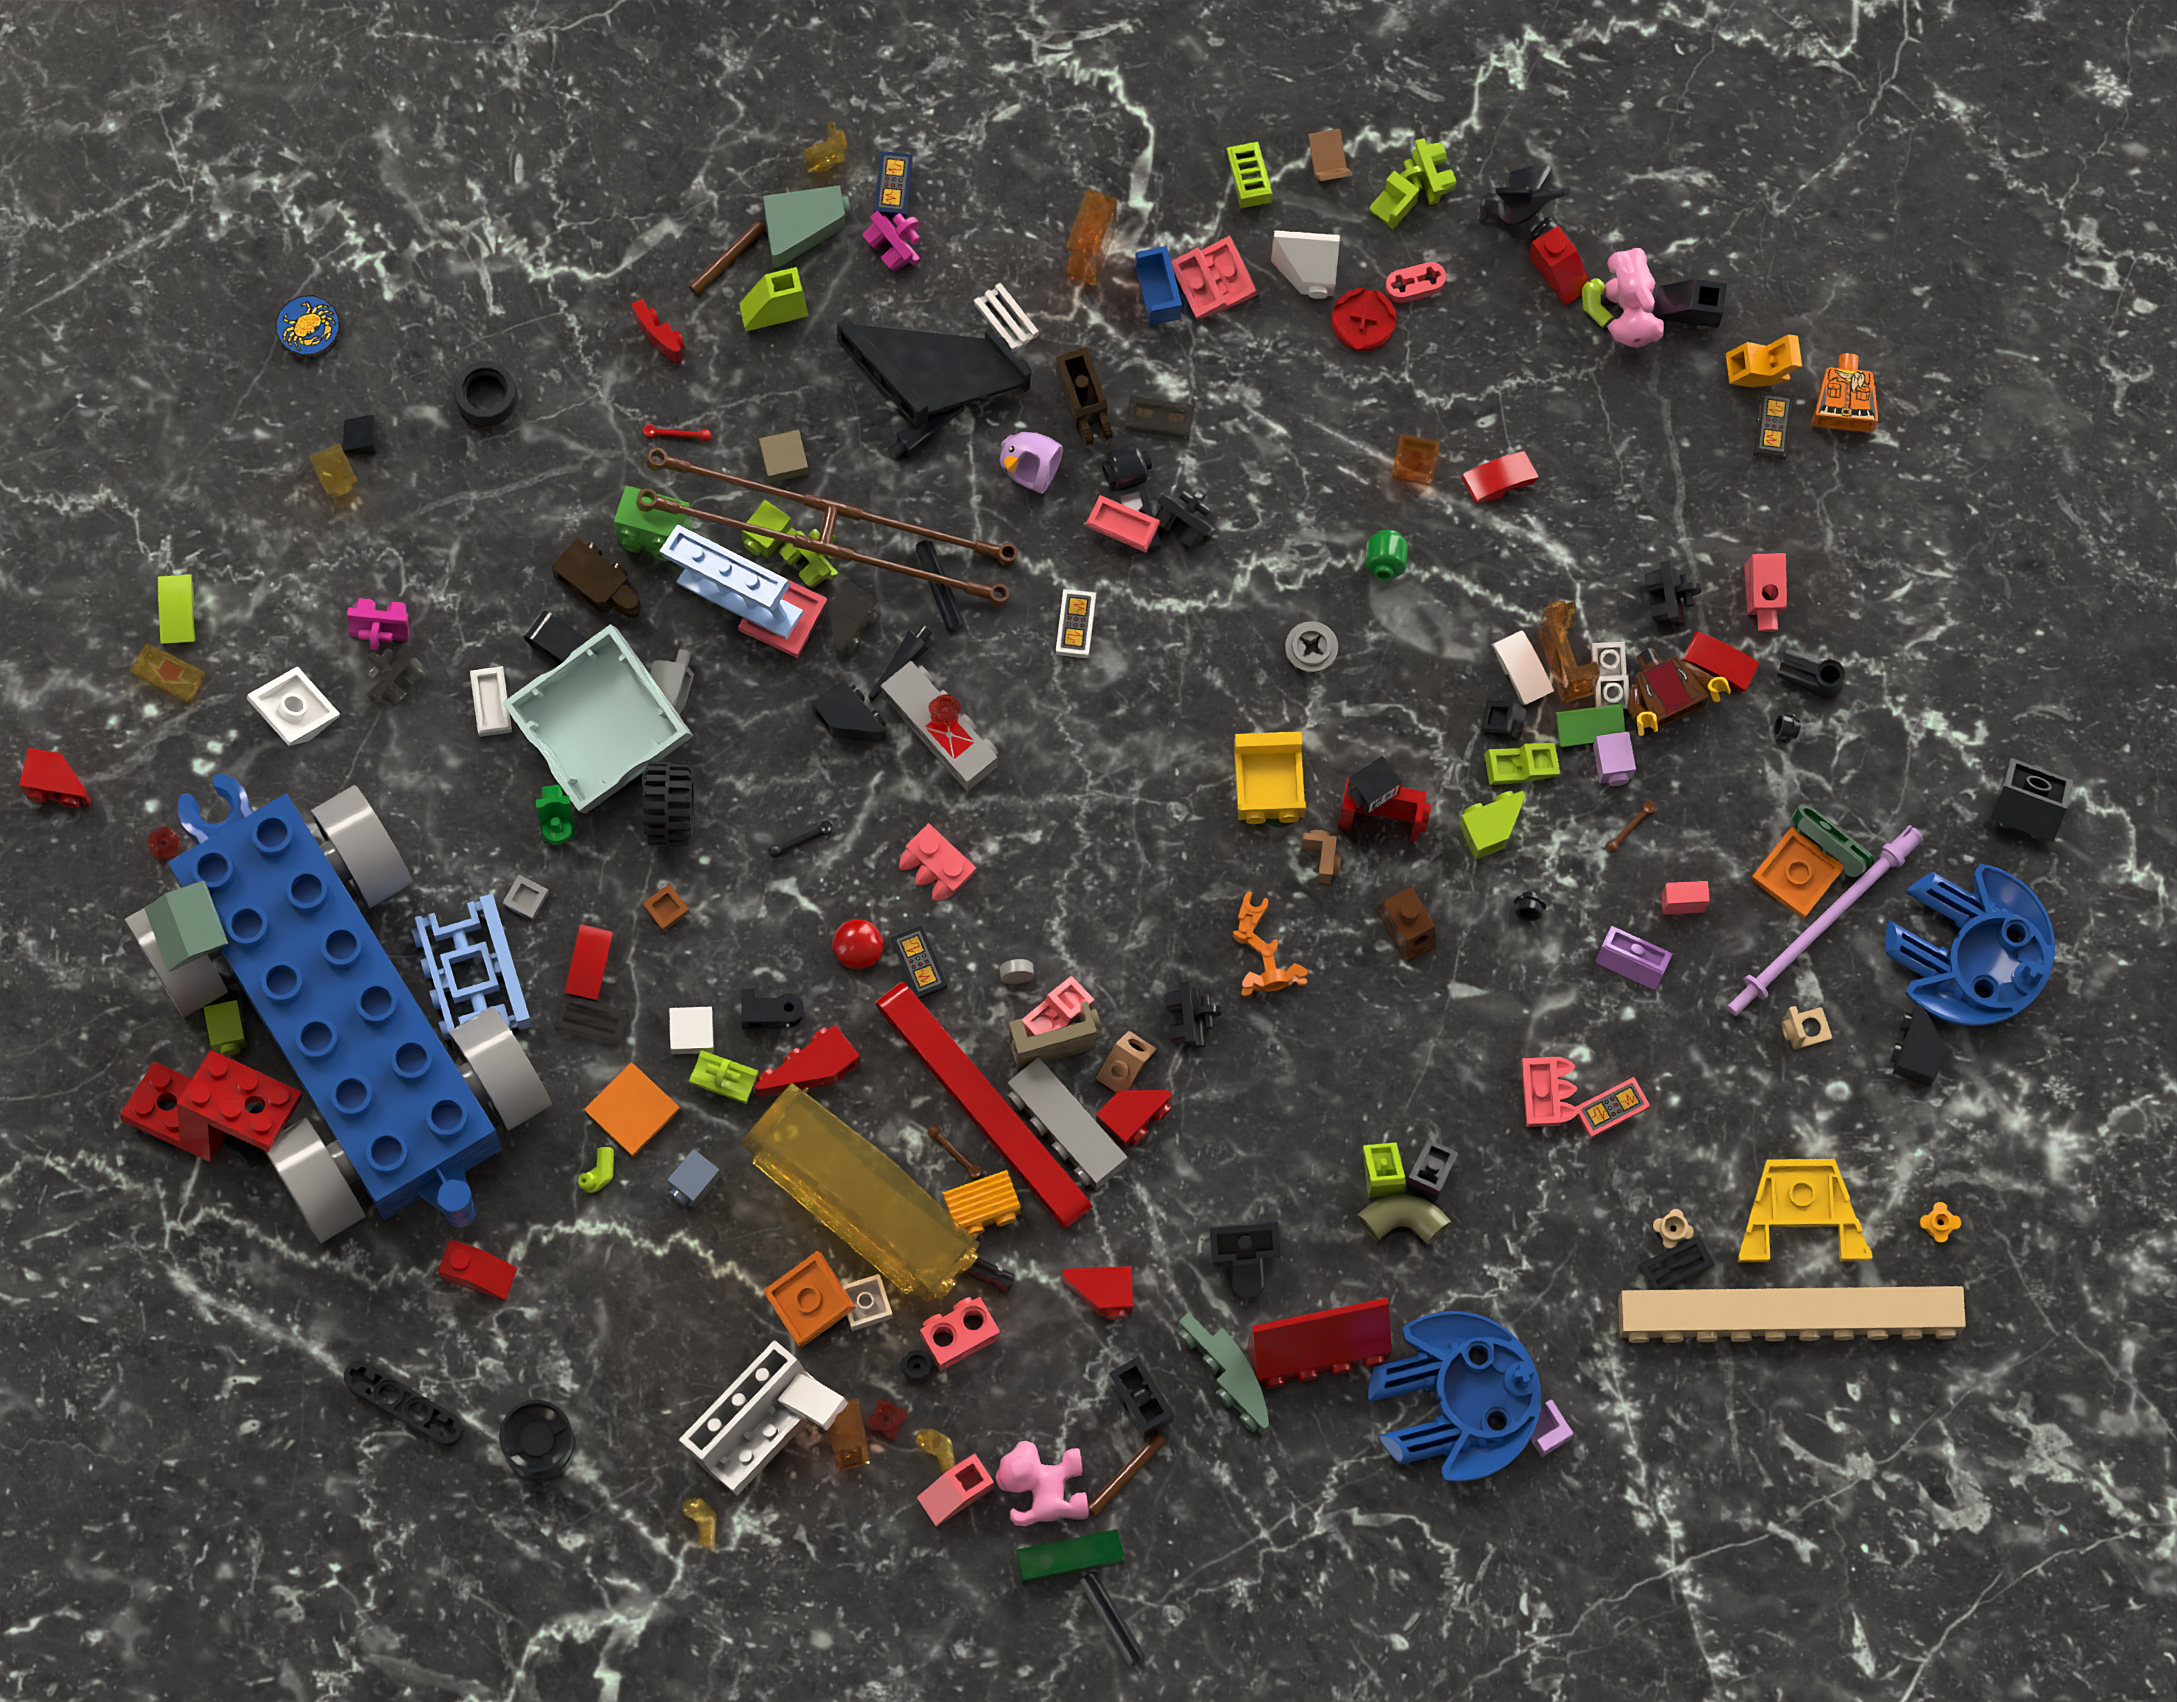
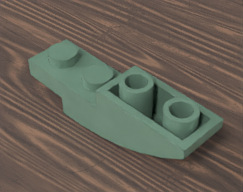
M1188 1312L1179 1320L1178 1329L1181 1332L1178 1336L1190 1349L1196 1347L1204 1355L1202 1361L1213 1373L1216 1374L1219 1371L1222 1374L1215 1384V1387L1218 1389L1216 1392L1217 1397L1227 1407L1230 1408L1233 1405L1242 1414L1239 1418L1251 1432L1257 1430L1263 1436L1269 1427L1267 1407L1256 1375L1245 1355L1223 1327L1214 1336H1211Z

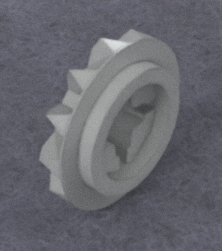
M1314 621L1301 623L1295 626L1287 636L1285 644L1287 658L1293 663L1295 669L1299 668L1308 674L1316 671L1322 672L1329 665L1333 664L1337 656V638L1334 632L1322 623ZM1319 638L1317 650L1320 654L1312 652L1304 657L1306 646L1303 642L1312 644Z

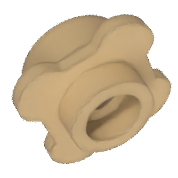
M1679 1209L1671 1210L1670 1214L1666 1215L1663 1219H1656L1653 1223L1654 1231L1660 1233L1664 1239L1663 1245L1668 1249L1675 1247L1679 1241L1683 1239L1688 1240L1693 1236V1228L1688 1225L1683 1212ZM1671 1226H1675V1227H1676V1231H1675V1232H1672V1231L1670 1230V1227H1671Z

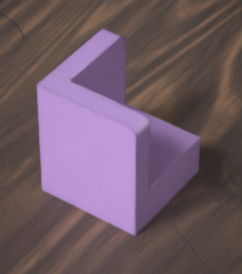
M1552 1400L1546 1402L1543 1408L1540 1409L1536 1428L1530 1438L1541 1458L1570 1441L1574 1434Z

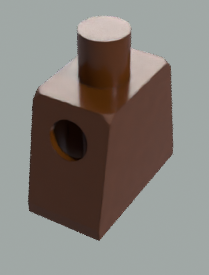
M1412 887L1383 901L1375 908L1406 963L1436 948L1435 925ZM1419 937H1422V940L1415 942Z

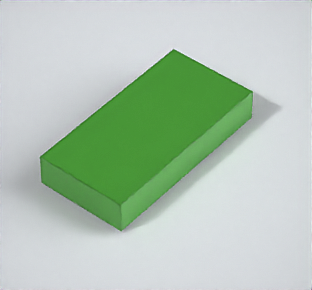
M1621 704L1556 712L1560 747L1594 743L1596 736L1625 732L1624 713Z

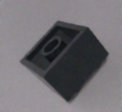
M2010 758L1993 805L1990 819L1996 821L2004 828H2016L2027 832L2034 839H2046L2054 842L2068 808L2073 780Z

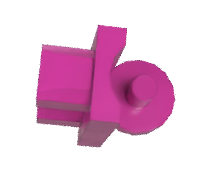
M878 211L870 216L873 223L862 235L875 249L880 247L886 240H889L893 247L881 258L892 271L899 270L907 263L914 266L921 260L905 240V238H908L912 244H915L920 239L915 232L920 223L915 217L905 220L901 214H897L893 218V221L898 226L895 228L885 215L882 216Z
M359 598L354 608H348L349 636L359 637V640H369L371 650L378 651L380 642L392 643V640L408 642L409 621L404 603L391 602L388 604L387 611L376 610L375 602L371 599Z

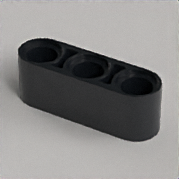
M546 610L541 612L523 635L524 640L531 647L558 666L574 650L589 640Z

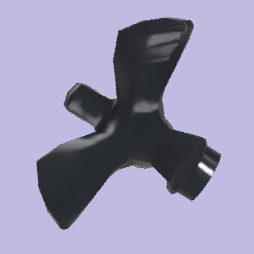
M1548 164L1534 165L1512 171L1508 187H1497L1495 190L1497 195L1487 193L1482 196L1479 220L1484 221L1490 212H1494L1508 225H1527L1531 230V238L1536 240L1558 226L1552 217H1545L1541 213L1542 208L1551 200L1568 196L1570 188L1552 191L1539 190V187L1550 171V165Z

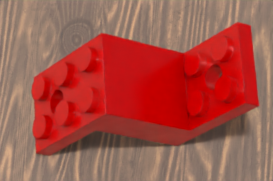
M210 1050L193 1078H189L154 1061L120 1113V1119L131 1126L211 1162L223 1144L222 1140L228 1134L269 1152L302 1100V1092ZM164 1099H172L177 1103L171 1110H162L158 1107V1104ZM252 1102L261 1103L265 1107L263 1111L257 1114L249 1113L245 1109Z

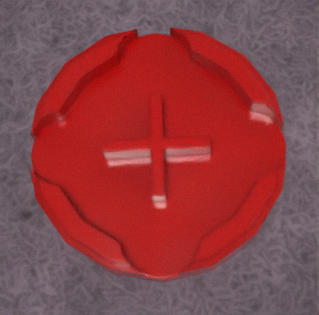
M1356 288L1346 292L1337 300L1332 311L1331 327L1336 338L1345 347L1355 351L1370 352L1381 348L1390 340L1395 330L1396 312L1392 302L1383 293L1376 290H1366V288Z

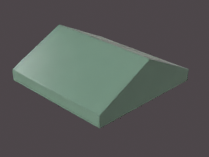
M205 881L168 892L144 908L169 972L228 945Z

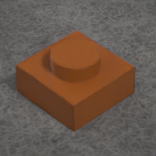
M670 884L642 903L643 908L662 932L690 913L687 905Z

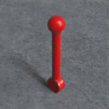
M651 424L643 428L644 436L648 439H652L656 435L698 438L702 442H708L711 439V433L706 429L700 432L656 429Z

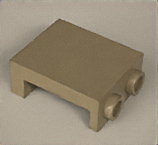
M1088 1001L1081 1002L1080 1023L1027 1037L1022 1018L1010 1021L1008 1039L1017 1070L1026 1068L1038 1057L1044 1063L1095 1049L1096 1038L1100 1037L1099 1029L1101 1028L1097 1010H1090Z

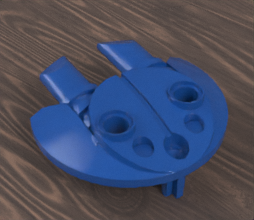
M1979 864L1972 876L1974 892L1972 894L1932 872L1916 881L1905 893L1956 922L1954 925L1961 928L1949 950L1943 946L1939 949L1896 923L1888 921L1885 933V955L1924 977L1923 979L1911 981L1905 994L1913 1003L1924 1006L1926 1012L1931 1016L1956 1025L1986 1026L2014 1017L2037 998L2044 988L2053 967L2055 957L2054 932L2043 904L2021 880L2002 869L1990 865ZM2006 932H2017L2021 937V942L2014 943L2010 941ZM1974 987H1985L1990 997H1979L1975 993Z
M1443 1311L1432 1313L1404 1326L1401 1329L1404 1342L1417 1351L1416 1356L1374 1366L1368 1387V1403L1425 1388L1426 1391L1434 1390L1436 1404L1439 1403L1437 1409L1440 1416L1435 1417L1433 1422L1378 1435V1439L1386 1451L1400 1465L1444 1454L1445 1457H1448L1441 1468L1444 1482L1478 1480L1490 1476L1509 1465L1529 1442L1536 1428L1541 1408V1388L1538 1373L1522 1343L1497 1322L1469 1312ZM1476 1350L1481 1351L1486 1357V1362L1482 1365L1473 1364L1468 1354ZM1491 1416H1498L1503 1419L1505 1428L1495 1431L1489 1427L1487 1419Z

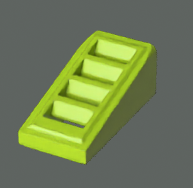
M1258 142L1227 147L1226 151L1240 208L1272 203L1273 194ZM1253 152L1254 157L1236 159V155ZM1253 163L1256 164V167L1243 170L1239 169V166ZM1258 174L1259 176L1258 178L1248 180L1242 179L1243 176ZM1261 185V188L1245 190L1247 186Z

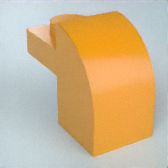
M1788 334L1767 346L1746 342L1726 353L1729 383L1733 385L1761 387L1781 384L1790 380L1789 373L1802 367L1798 336Z

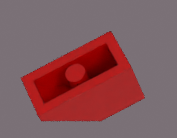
M1558 225L1532 242L1529 258L1565 307L1582 297V288L1590 280L1577 249Z
M450 1239L438 1272L444 1281L506 1301L518 1268L482 1249Z
M1131 1266L1062 1270V1283L1096 1314L1105 1315L1106 1319L1111 1320L1126 1318V1314H1132Z

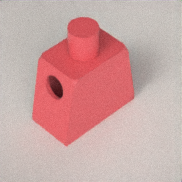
M1786 553L1752 554L1744 564L1748 615H1757L1758 632L1778 631L1777 614H1781L1787 607ZM1762 593L1768 594L1771 601L1766 600Z

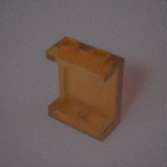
M1092 190L1086 191L1067 242V249L1072 250L1065 270L1066 277L1096 286L1116 231L1117 198Z
M1557 601L1551 603L1543 610L1537 632L1562 703L1593 695L1600 671L1597 662L1577 667L1565 630L1570 629L1577 607L1575 602L1565 603V601Z

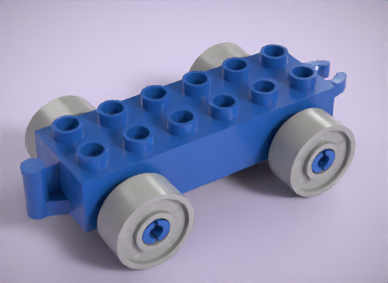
M216 774L212 780L215 790L230 805L228 817L218 824L204 822L200 818V808L194 797L189 793L182 794L178 799L177 813L184 831L197 846L169 861L168 864L180 888L200 881L206 882L228 945L169 972L167 971L145 909L137 911L124 920L183 1018L228 993L221 977L211 962L222 955L335 1141L325 1147L305 1117L283 1130L269 1152L265 1151L311 1230L322 1244L366 1217L349 1185L357 1180L363 1185L383 1220L422 1198L442 1212L451 1225L455 1227L468 1226L475 1218L476 1209L471 1198V1191L467 1184L465 1172L502 1150L497 1132L481 1106L487 1103L500 1124L508 1132L552 1106V1103L525 1052L493 1006L448 1032L449 1038L463 1062V1065L458 1068L456 1067L343 884L349 881L362 902L370 909L413 884L405 863L370 804L357 786L353 785L310 810L325 840V843L319 846L287 793L253 812L245 789L236 779L225 774Z

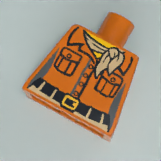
M1850 353L1841 354L1839 356L1838 368L1830 367L1826 369L1812 419V427L1873 433L1878 422L1874 377L1870 371L1858 370L1859 357Z

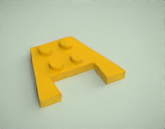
M1835 1159L1767 1160L1765 1162L1739 1251L1738 1263L1770 1261L1769 1227H1838L1840 1262L1871 1261L1872 1252L1864 1239L1863 1229L1859 1219L1855 1216L1848 1191Z

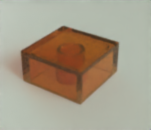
M1400 434L1392 479L1432 486L1440 441Z

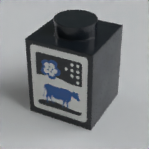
M1381 756L1349 778L1347 794L1357 808L1362 807L1366 814L1400 793L1402 781L1385 758Z

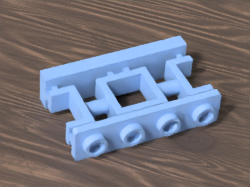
M493 894L479 897V902L474 903L472 901L467 903L471 919L439 928L435 913H431L425 918H422V916L415 917L417 927L411 929L416 947H423L426 958L420 960L425 978H433L436 988L429 992L435 1010L442 1009L445 1020L439 1022L444 1042L450 1040L448 1032L455 1028L444 992L451 991L454 1004L471 999L474 1013L458 1017L461 1025L488 1009L484 995L500 990L496 977L503 975L514 1015L508 1017L504 1004L494 1006V1008L511 1031L516 1027L519 1030L532 1027ZM480 914H485L496 953L489 954L486 941L471 946L468 944L466 933L481 929L478 918ZM429 929L433 930L436 942L453 937L456 950L440 955L444 968L437 970L426 932ZM483 955L490 981L457 990L450 964Z

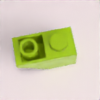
M797 267L764 275L739 303L745 331L809 316Z
M1508 791L1498 795L1493 803L1485 806L1482 803H1478L1464 810L1459 826L1475 860L1506 848L1525 799L1523 791L1515 794L1512 791Z

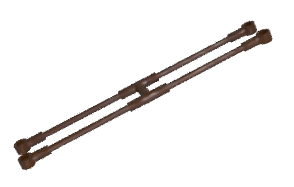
M653 448L647 455L646 465L653 471H660L665 468L684 474L689 472L802 503V506L825 513L819 539H814L799 534L793 536L682 506L680 502L657 496L654 490L648 488L642 489L636 499L637 507L643 512L656 509L678 515V513L791 543L793 547L848 562L854 560L965 590L966 594L988 599L989 603L995 607L1003 606L1009 597V590L1003 584H995L991 587L971 581L963 582L856 553L853 549L832 544L831 542L838 515L860 521V519L973 549L975 553L996 558L998 563L1003 566L1012 565L1018 555L1017 548L1011 543L999 546L980 540L974 542L864 512L862 508L807 493L802 495L691 465L689 461L668 456L661 448ZM657 456L662 462H654L651 457ZM642 497L650 498L652 503L643 502ZM1007 551L1011 554L1012 557L1007 558L1002 554V552ZM993 592L1001 593L1003 598H996Z

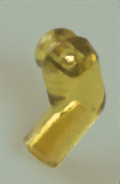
M701 1498L687 1499L682 1505V1512L686 1517L693 1518L699 1524L698 1545L715 1546L716 1513Z

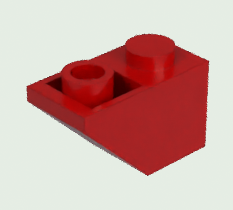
M28 748L19 786L29 800L46 803L47 799L60 801L61 805L69 808H79L80 805L90 806L91 799L86 789L61 753Z
M1120 1090L1096 1114V1122L1125 1150L1131 1143L1136 1146L1146 1137L1149 1132L1146 1128L1154 1120L1160 1122L1168 1115L1172 1109L1170 1104L1173 1094L1168 1090Z

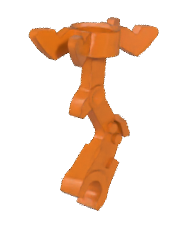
M1248 891L1243 898L1238 916V921L1240 922L1239 931H1233V937L1240 944L1246 943L1261 954L1265 972L1260 976L1249 972L1242 982L1243 990L1241 996H1251L1253 990L1258 992L1277 991L1291 986L1294 982L1298 986H1305L1307 984L1305 977L1308 975V970L1296 963L1287 971L1277 969L1274 959L1278 948L1277 939L1267 944L1253 933L1267 912L1268 899L1264 898L1259 907H1253L1250 904L1252 892Z

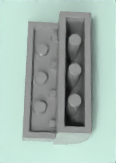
M775 1340L679 1439L695 1461L717 1482L720 1481L736 1496L810 1420L807 1417L803 1419L780 1404L778 1398L798 1373L815 1381L817 1380L804 1370L797 1358Z

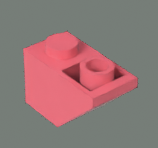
M974 1453L945 1472L922 1492L917 1499L937 1527L994 1490V1481Z

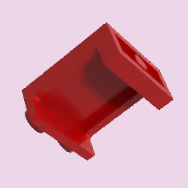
M1348 777L1338 828L1351 831L1355 812L1366 814L1362 807L1357 808L1349 799L1347 794L1349 789L1347 787L1350 777ZM1401 787L1400 793L1369 812L1368 815L1411 822L1413 827L1410 841L1417 842L1419 832H1426L1431 804L1425 803L1427 792Z

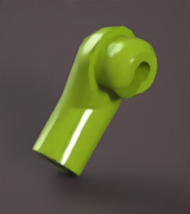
M1596 278L1586 282L1582 288L1583 309L1602 328H1605L1613 320L1614 316L1601 305V295L1605 290V285L1600 279Z

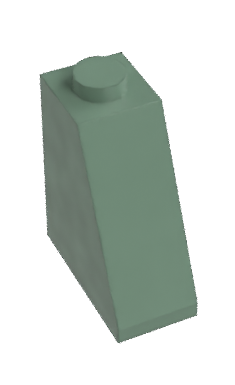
M840 185L763 196L773 268L781 267L846 228L845 216L851 215L848 196L842 197Z

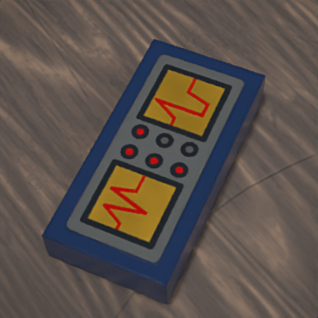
M881 151L874 213L878 211L882 216L890 217L901 214L903 218H906L913 154Z

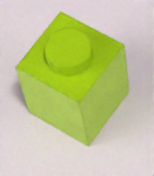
M766 500L763 501L747 521L749 524L782 533H787L792 528L791 518ZM741 530L744 547L756 556H759L761 553L769 559L783 542Z
M237 1000L204 1007L210 1045L213 1051L224 1056H231L240 1053L241 1048L248 1047L242 1011Z

